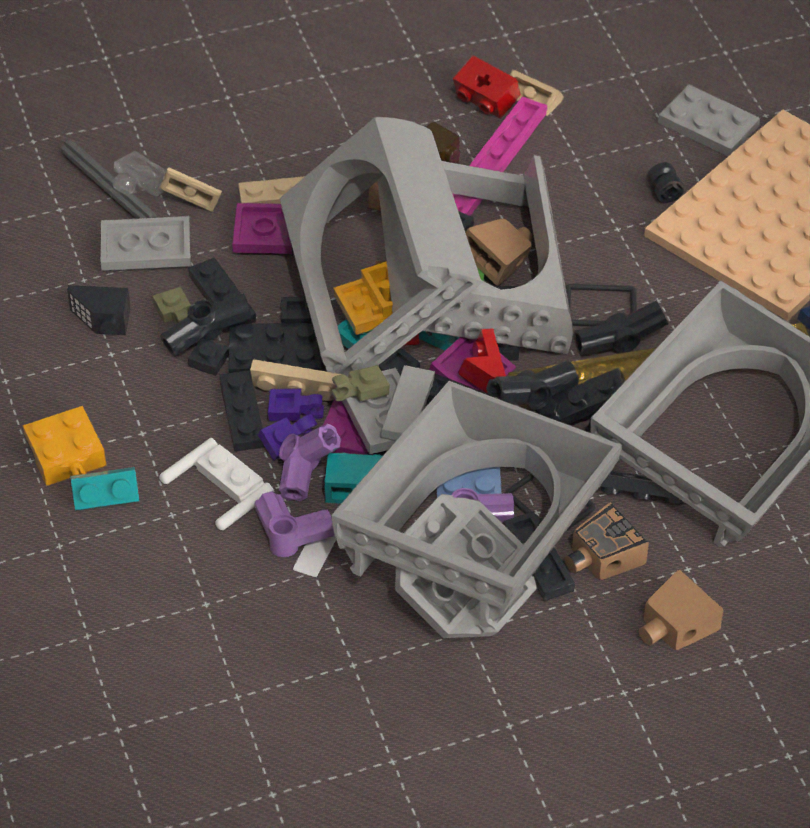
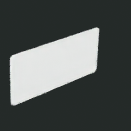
M333 536L306 544L293 570L317 577L336 541V537Z

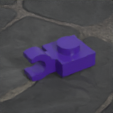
M270 389L269 421H280L286 417L289 421H298L301 419V413L305 415L312 414L314 419L323 418V396L320 394L302 396L301 389Z
M312 414L304 416L292 425L286 417L261 429L257 435L273 461L280 458V447L288 435L294 433L302 437L313 431L312 428L317 426V422Z

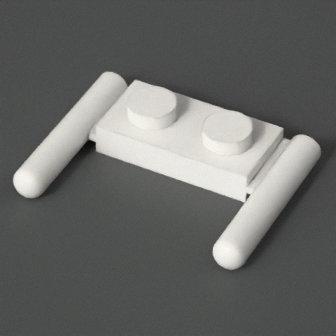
M213 438L206 440L159 476L163 484H169L195 465L199 472L238 502L237 505L216 520L215 525L219 530H225L255 507V501L263 493L274 492L269 483H264L263 478L223 446L217 445Z

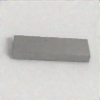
M404 365L382 427V438L398 440L424 410L434 381L435 371Z

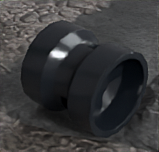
M668 162L658 163L649 170L647 180L651 187L655 189V193L661 202H673L683 194L685 186L681 179L677 177L672 164Z

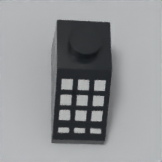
M68 285L67 292L70 311L95 334L126 335L131 310L128 288Z

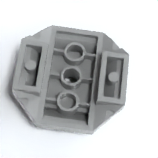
M441 494L404 532L406 535L499 572L505 570L523 546L480 501L455 498L452 495ZM396 567L395 591L443 638L495 635L537 589L535 579L531 576L504 613L493 621L490 626L485 628L479 625L480 600Z

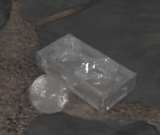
M134 151L115 161L114 171L119 174L113 181V187L119 195H124L125 193L132 194L136 189V185L155 197L165 192L160 189L167 170Z

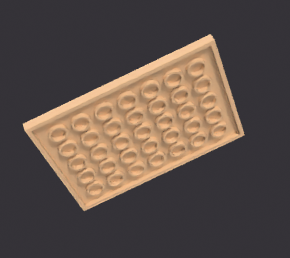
M785 110L780 111L645 228L644 236L715 279L737 289L744 296L788 321L810 300V124Z

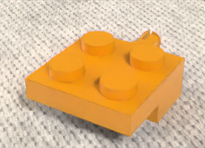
M387 261L361 269L362 279L334 287V297L356 335L373 330L393 314Z
M83 406L23 425L24 435L32 449L36 465L46 486L71 478L70 476L86 474L106 466L104 448Z

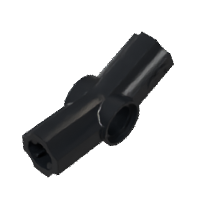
M243 293L214 304L208 300L193 303L189 307L188 316L160 335L163 344L175 357L201 340V338L207 340L217 338L221 334L222 328L253 318L247 298Z
M656 300L629 315L616 313L610 316L604 324L575 330L576 348L579 355L583 356L610 349H615L617 353L621 354L628 353L639 345L641 338L669 323Z
M567 360L536 374L532 370H524L517 376L495 377V379H489L486 390L491 397L513 405L527 404L532 409L538 410L545 407L553 395L578 385L579 376L574 365Z

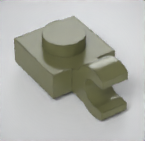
M181 287L152 296L153 305L164 323L173 321L176 325L188 316V309L191 304Z
M378 365L350 371L348 377L346 375H337L332 378L337 389H332L331 393L336 401H343L356 395L360 401L389 395L390 384Z

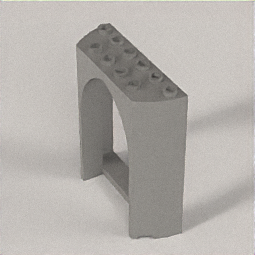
M374 117L280 197L282 212L319 351L327 372L343 374L348 377L350 371L381 364L482 283L432 131L422 125L397 118ZM384 175L392 192L417 276L430 284L344 352L321 266L323 231L327 222Z
M533 156L524 176L442 161L453 194L529 207L539 268L538 275L533 280L511 289L501 290L481 280L482 283L422 331L477 340L481 329L493 328L497 343L568 354L573 334L572 320L541 157ZM383 175L377 182L390 294L393 303L392 311L394 313L430 283L417 276L390 186Z
M720 281L591 417V434L621 444L622 448L618 461L621 459L718 524L719 528L714 540L715 545L724 547L728 542L735 540L738 542L749 533L810 462V336H807L789 322L774 315L761 304L744 296L737 289ZM759 369L779 374L786 382L798 408L799 429L791 444L739 503L640 438L668 406L695 381L723 370Z
M448 381L331 515L334 534L339 548H345L353 563L350 567L353 574L361 576L375 558L480 600L479 625L487 628L504 613L613 470L620 456L622 445ZM491 467L525 468L541 482L552 504L543 521L503 572L399 532L421 503L437 487L458 475L478 469Z

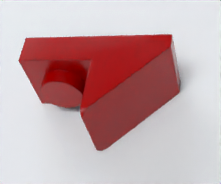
M493 328L481 329L476 342L473 343V357L465 358L458 372L461 377L488 393L486 387L489 379L506 376Z

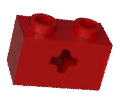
M474 55L453 78L456 95L466 103L471 102L478 106L485 114H493L500 119L521 96L516 78Z

